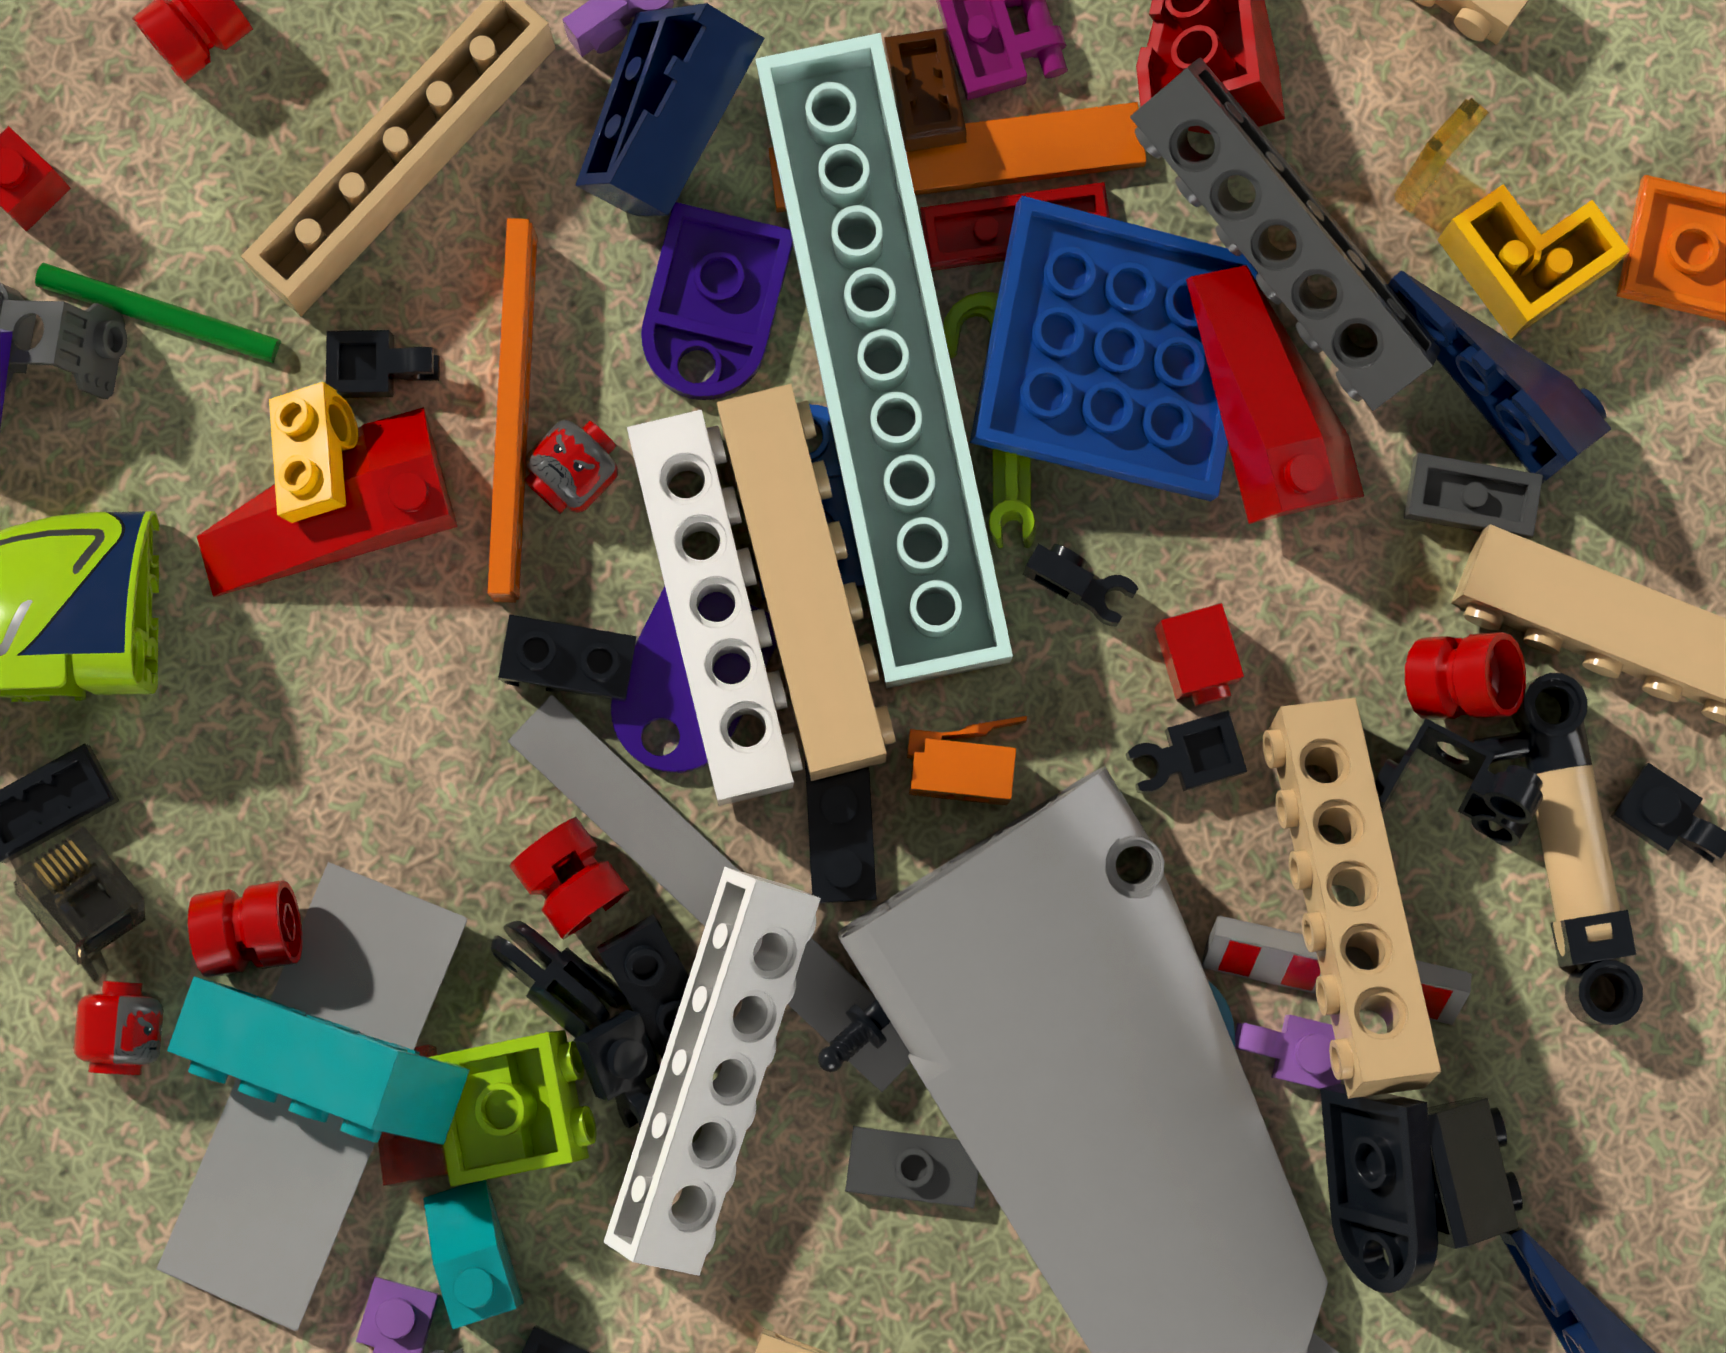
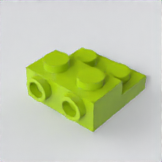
M566 1030L545 1032L428 1057L470 1069L443 1145L450 1187L589 1158L587 1145H592L596 1141V1123L591 1109L587 1105H579L575 1081L581 1080L584 1077V1065L575 1041H567Z

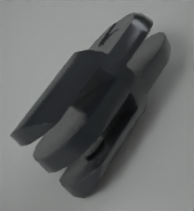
M522 921L510 922L504 926V930L511 940L546 968L545 970L501 936L497 935L492 940L491 951L494 957L530 989L526 997L574 1038L590 1031V1029L581 1019L550 994L551 991L587 1022L596 1027L609 1020L610 1014L591 992L567 973L568 971L611 1007L619 1008L626 1000L619 990L568 947L560 952L537 931Z

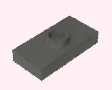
M853 1126L845 1192L974 1208L979 1171L959 1139Z

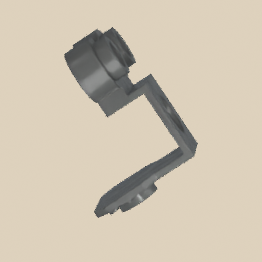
M0 283V329L13 332L6 388L9 386L14 373L26 374L28 364L53 365L72 373L78 389L101 399H108L114 394L119 359L127 347V333L122 314L95 303L88 309L82 310L64 301H26L19 291ZM36 315H38L43 321L44 332L40 342L31 349Z

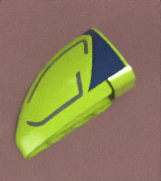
M155 511L89 512L59 515L0 530V697L11 698V702L50 701V696H73L75 701L86 700V691L95 695L156 693L158 688L159 618H152L153 593H159V555H153V531H160V524Z

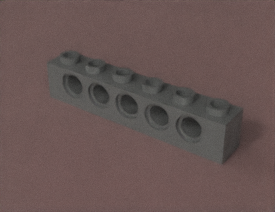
M1201 57L1189 65L1130 116L1138 126L1135 129V135L1140 144L1153 157L1157 159L1163 157L1178 176L1175 178V182L1182 195L1195 207L1204 206L1219 224L1215 229L1221 242L1234 255L1240 256L1243 254L1258 272L1256 281L1263 293L1273 303L1280 305L1283 302L1299 321L1296 323V329L1302 340L1314 352L1320 353L1324 351L1338 368L1336 377L1342 388L1352 399L1358 402L1363 399L1371 410L1374 411L1434 365L1441 352L1440 347ZM1190 126L1204 127L1212 134L1215 142L1213 153L1202 154L1191 147L1187 137ZM1233 175L1247 178L1255 188V201L1243 203L1233 198L1228 190V178ZM1282 225L1290 229L1296 238V249L1281 251L1275 248L1268 238V227ZM1321 274L1329 277L1336 286L1337 297L1329 300L1316 297L1308 287V276ZM1355 323L1369 326L1375 332L1378 344L1370 348L1357 346L1349 338L1347 327Z

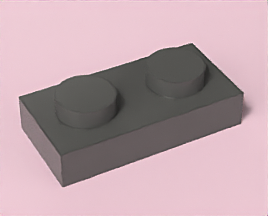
M1417 453L1413 457L1404 519L1481 532L1491 524L1529 540L1534 536L1543 475Z

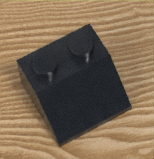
M1472 1097L1428 1107L1438 1244L1458 1249L1519 1228L1515 1212L1523 1209L1522 1195L1515 1174L1513 1172H1505L1500 1147L1507 1145V1133L1499 1109L1497 1107L1490 1109L1488 1098Z

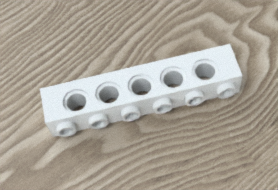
M702 409L627 427L718 806L792 789L794 781L791 772L803 770L794 732L782 735L776 710L787 708L786 697L779 670L767 673L761 648L772 646L764 609L751 611L746 587L756 585L757 581L749 548L736 550L731 530L732 525L742 523L733 486L721 489L716 465L727 462L719 427L717 425L706 428ZM682 471H692L700 475L705 483L701 492L696 496L680 498L675 496L668 488L671 479ZM695 532H709L718 539L720 546L712 557L705 560H697L685 553L683 550L684 543ZM721 592L728 595L735 604L733 613L727 619L720 622H712L702 617L698 611V606L707 594ZM728 653H736L743 656L750 665L747 677L736 684L723 683L713 673L715 662L718 658ZM745 714L759 718L766 729L762 740L750 747L737 745L728 735V728L731 722L738 716Z
M724 867L604 1239L605 1244L630 1261L700 1276L705 1257L711 1251L715 1242L716 1223L726 1192L729 1191L735 1180L736 1161L746 1130L751 1126L756 1114V1098L766 1067L770 1065L776 1052V1036L786 1005L791 1001L795 993L796 974L806 943L811 939L815 931L816 911L821 898L782 883ZM762 937L761 947L757 954L753 956L754 947ZM742 1000L741 1009L737 1016L733 1018L734 1009ZM722 1063L719 1075L713 1080L716 1068ZM702 1126L698 1139L692 1143L695 1132ZM682 1189L680 1198L672 1205L675 1195Z

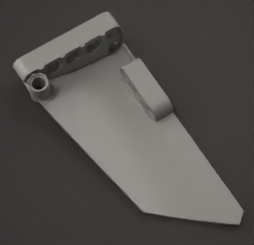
M1106 766L1088 774L853 920L837 933L839 940L910 1052L907 1056L1091 1353L1307 1352L1328 1285L1327 1278L1189 932L1165 877L1164 858L1161 850L1149 838ZM1139 846L1146 854L1147 868L1138 879L1123 881L1116 871L1117 857L1125 848Z

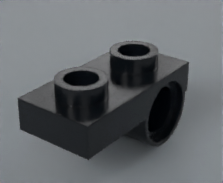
M509 614L498 680L519 687V682L545 686L546 691L558 692L559 690L625 702L637 636Z
M652 914L597 946V949L633 1011L640 1013L646 1032L663 1059L689 974L677 952L673 950L662 931V926L658 919Z

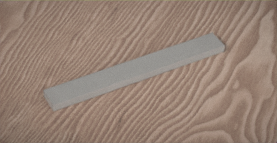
M551 695L508 742L697 920L706 926L724 867L737 871L740 870ZM762 937L754 947L753 956L757 954L761 947ZM811 938L806 943L796 974L795 993L788 1005L830 1043L852 1023L846 1015V1011L854 1004L864 1011L876 998ZM891 1022L881 1031L887 1041L880 1048L877 1049L868 1042L849 1060L881 1092L911 1062L907 1056L910 1052Z

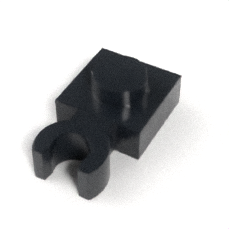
M1229 710L1168 727L1165 733L1169 747L1162 749L1156 744L1141 743L1135 745L1126 753L1127 761L1147 757L1156 766L1154 778L1141 781L1135 785L1137 793L1143 794L1158 790L1167 782L1169 776L1178 774L1182 789L1186 791L1247 772Z

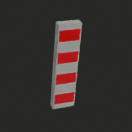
M1217 916L1205 945L1202 967L1204 969L1316 994V979L1318 976H1321L1317 953L1308 951L1303 934ZM1356 947L1346 948V955L1354 966L1364 970L1373 969L1372 960L1365 951ZM1416 960L1429 1020L1453 1025L1470 994L1472 974Z

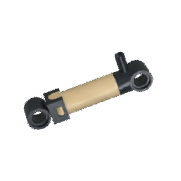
M1548 673L1526 684L1523 702L1518 711L1511 715L1516 728L1520 732L1473 739L1472 743L1495 754L1492 762L1525 757L1527 769L1534 772L1542 780L1541 792L1543 800L1535 814L1556 922L1551 923L1559 967L1578 966L1570 974L1565 985V1000L1570 1012L1578 1020L1586 1024L1618 1025L1629 1021L1638 1012L1643 1001V986L1639 976L1630 966L1616 961V958L1637 954L1628 910L1620 911L1584 725V719L1587 714V697L1583 687L1574 678L1563 673ZM1540 692L1548 693L1558 700L1561 707V717L1557 724L1547 723L1538 716L1535 701ZM1599 975L1606 977L1615 989L1614 1002L1606 1011L1598 1009L1590 997L1592 982Z

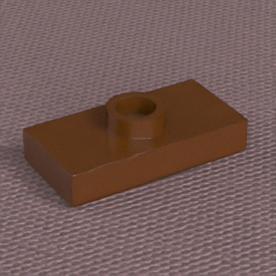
M946 29L884 37L892 89L906 152L967 143L966 126Z

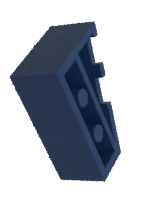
M708 3L636 13L576 186L629 214L636 216L669 215L765 38Z

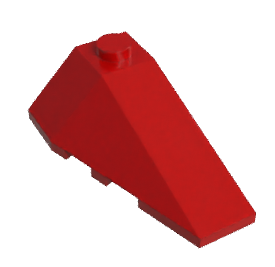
M1152 0L1149 16L1152 18L1153 24L1147 47L1140 48L1136 64L1140 107L1201 57L1258 127L1285 119L1279 65L1265 0ZM1190 126L1188 128V131L1212 135L1201 126Z
M1245 265L1187 278L1186 282L1248 523L1252 524L1364 497L1348 433L1248 266Z
M424 407L363 424L358 428L356 446L342 451L346 497L345 507L290 523L277 515L274 484L199 534L197 540L213 597L458 527Z

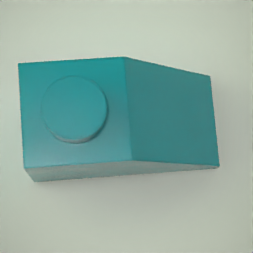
M487 1180L464 1184L423 1198L433 1266L452 1329L454 1330L521 1306L524 1301Z

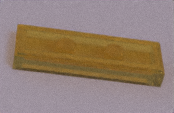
M1470 98L1469 101L1465 99L1427 142L1395 192L1394 200L1411 213L1449 171L1489 112L1473 98Z

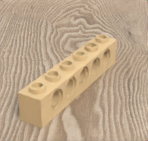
M1356 697L1281 706L1269 729L1264 731L1263 750L1268 767L1270 769L1277 768L1281 790H1278L1276 794L1277 816L1283 829H1290L1294 851H1291L1289 855L1290 877L1296 890L1303 889L1308 912L1304 913L1302 918L1303 937L1308 951L1317 953L1321 976H1318L1316 979L1317 1002L1322 1015H1330L1335 1040H1331L1329 1047L1332 1071L1337 1080L1344 1079L1348 1099L1424 1089L1441 1072ZM1317 765L1328 772L1332 782L1320 783L1313 780L1308 775L1305 766ZM1331 825L1337 828L1343 834L1345 844L1328 842L1320 834L1318 826ZM1341 885L1351 889L1358 898L1359 906L1351 907L1340 903L1332 892V886ZM1356 947L1365 951L1372 960L1373 969L1364 970L1354 966L1346 955V948ZM1360 1010H1372L1378 1013L1386 1023L1387 1033L1377 1034L1368 1030L1360 1019Z

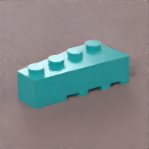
M195 976L191 982L167 1049L168 1052L191 1060L188 1072L223 1084L226 1083L228 1075L241 1079L237 1091L272 1103L276 1102L278 1094L292 1099L288 1111L324 1123L327 1122L329 1113L343 1118L340 1131L376 1143L379 1142L381 1133L386 1132L444 1145L470 1069L450 1062L420 1056L418 1051L361 1034L358 1030L338 1023L306 1015L304 1011L267 998Z

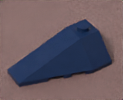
M1400 271L1388 283L1393 292L1440 347L1441 352L1437 357L1438 362L1527 471L1543 475L1542 484L1612 429L1604 420L1606 418V411L1603 405L1589 390L1585 388L1580 390L1570 378L1407 273Z
M1522 1228L1500 1234L1566 1353H1656Z

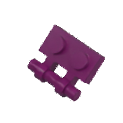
M936 0L967 101L1026 84L1028 75L1023 63L1024 59L1038 58L1046 79L1061 76L1068 71L1062 50L1067 45L1061 27L1053 24L1046 0ZM1022 6L1029 32L1018 35L1014 34L1007 8Z

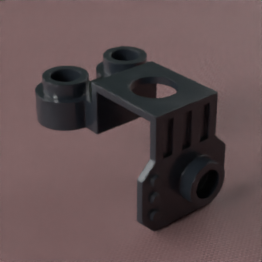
M1425 718L1400 763L1398 764L1387 759L1375 780L1383 813L1417 750L1423 751L1442 764L1474 780L1458 812L1471 818L1472 825L1477 831L1503 846H1516L1519 843L1529 822L1533 819L1543 800L1541 792L1543 782L1534 772L1518 765H1510L1506 771L1498 772L1496 775L1489 772L1488 768L1495 754ZM1437 742H1445L1456 746L1468 756L1469 760L1457 759L1447 754L1439 747ZM1489 821L1495 822L1503 828L1493 831L1490 829Z

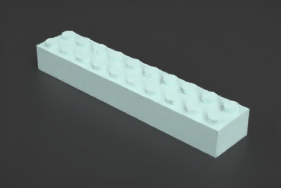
M881 33L756 58L763 102L886 688L1010 663L1013 657Z

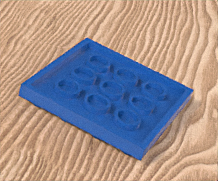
M1022 196L1015 207L969 443L1210 502L1219 496L1228 441L1186 279L1195 275L1245 265L1248 266L1256 279L1257 270L1243 254L1236 256L1224 247Z

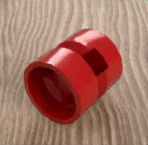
M154 0L132 17L135 24L156 51L169 65H172L171 69L183 83L211 62L209 51L211 48L216 47L226 51L253 30L251 24L233 0Z
M1504 632L1470 634L1463 639L1450 636L1425 637L1415 641L1408 652L1405 664V686L1408 700L1413 711L1421 719H1455L1467 714L1476 718L1511 716L1518 711L1522 704L1526 689V668L1518 642L1511 634Z
M577 817L567 820L542 836L520 853L509 865L530 895H542L545 898L541 911L563 940L592 922L589 916L599 908L603 907L607 911L630 891L609 861H597L594 858L598 846ZM570 863L577 873L562 884L556 872Z
M282 880L251 885L244 890L242 897H239L234 890L226 889L195 894L190 900L188 908L189 941L197 968L204 977L210 978L244 972L249 961H252L257 968L267 969L297 964L300 960L303 943L301 917L295 894L288 882Z

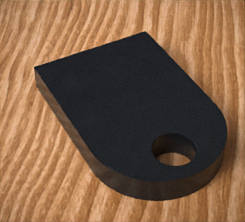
M1345 1084L1320 1088L1331 1221L1337 1245L1345 1262L1362 1283L1378 1292L1392 1293L1422 1283L1430 1275L1435 1265L1438 1251V1229L1427 1102L1392 1094L1348 1099ZM1383 1248L1385 1249V1251H1386V1253H1387L1388 1260H1389V1265H1388L1387 1262H1386V1259H1385V1256H1384V1252H1383Z

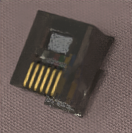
M83 826L68 836V842L66 839H63L62 846L59 843L55 844V850L49 848L48 855L43 852L41 853V859L38 856L34 858V864L29 861L15 870L16 881L13 883L15 894L33 914L55 947L61 945L75 963L83 967L94 983L109 971L101 950L144 922L146 918L144 897Z

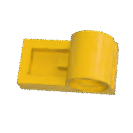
M323 381L269 399L277 515L290 523H294L345 507L346 497L342 451L354 448L358 441L356 418L348 402L337 393L336 389Z

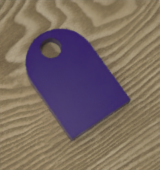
M675 202L669 218L641 332L646 361L655 377L665 387L676 394L690 399L714 400L737 392L756 375L766 354L793 247L790 229ZM691 351H704L715 361V370L712 376L704 382H689L679 373L681 359Z
M664 586L635 644L625 702L611 700V717L618 739L634 759L657 771L684 773L704 767L708 764ZM713 592L703 597L699 603L698 611L705 619L712 622H720L727 619L733 613L735 604L728 595L721 592ZM750 604L751 611L759 609ZM764 611L772 641V646L761 648L765 668H767L777 648V643L769 613ZM728 653L721 656L713 667V673L716 678L726 684H736L743 681L750 671L748 661L736 653ZM743 715L738 716L731 722L728 728V735L731 739ZM668 720L679 730V743L675 750L667 755L657 756L651 754L643 745V732L653 721Z

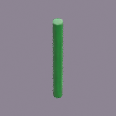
M42 263L36 273L35 285L37 287L89 304H101L120 314L270 363H274L281 344L280 339L47 263Z

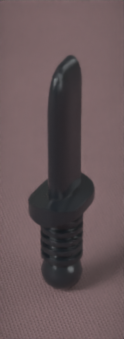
M877 999L864 1011L856 1004L846 1011V1015L852 1023L830 1042L829 1047H825L819 1053L818 1063L823 1070L827 1072L839 1070L844 1061L848 1062L850 1057H853L868 1042L878 1049L887 1041L881 1031L890 1023V1020Z

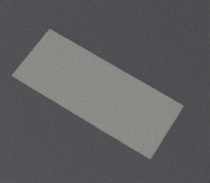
M328 862L302 923L303 943L301 958L297 964L284 966L270 1000L304 1011L306 1015L338 1023L358 1030L361 1034L414 1050L465 928L467 918ZM237 1078L157 1266V1270L297 1331L376 1142L364 1140L340 1131L343 1118L329 1113L327 1122L324 1123L288 1111L292 1099L278 1094L276 1102L272 1103L237 1091L241 1079Z

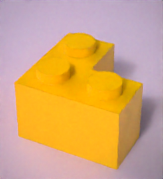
M1504 184L1453 218L1437 239L1510 339L1611 271L1630 251L1593 200L1541 235Z

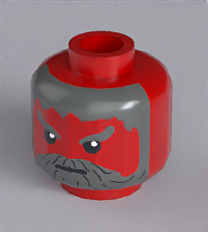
M561 420L528 452L525 457V465L530 474L524 481L558 514H561L566 508L576 513L583 512L617 478V464L609 455L617 445L602 429L590 420L583 428L572 421Z
M103 981L102 994H88L79 1000L73 1049L78 1059L89 1062V1073L141 1075L142 1065H149L158 1059L161 1047L164 1010L163 1005L157 999L142 996L143 983Z

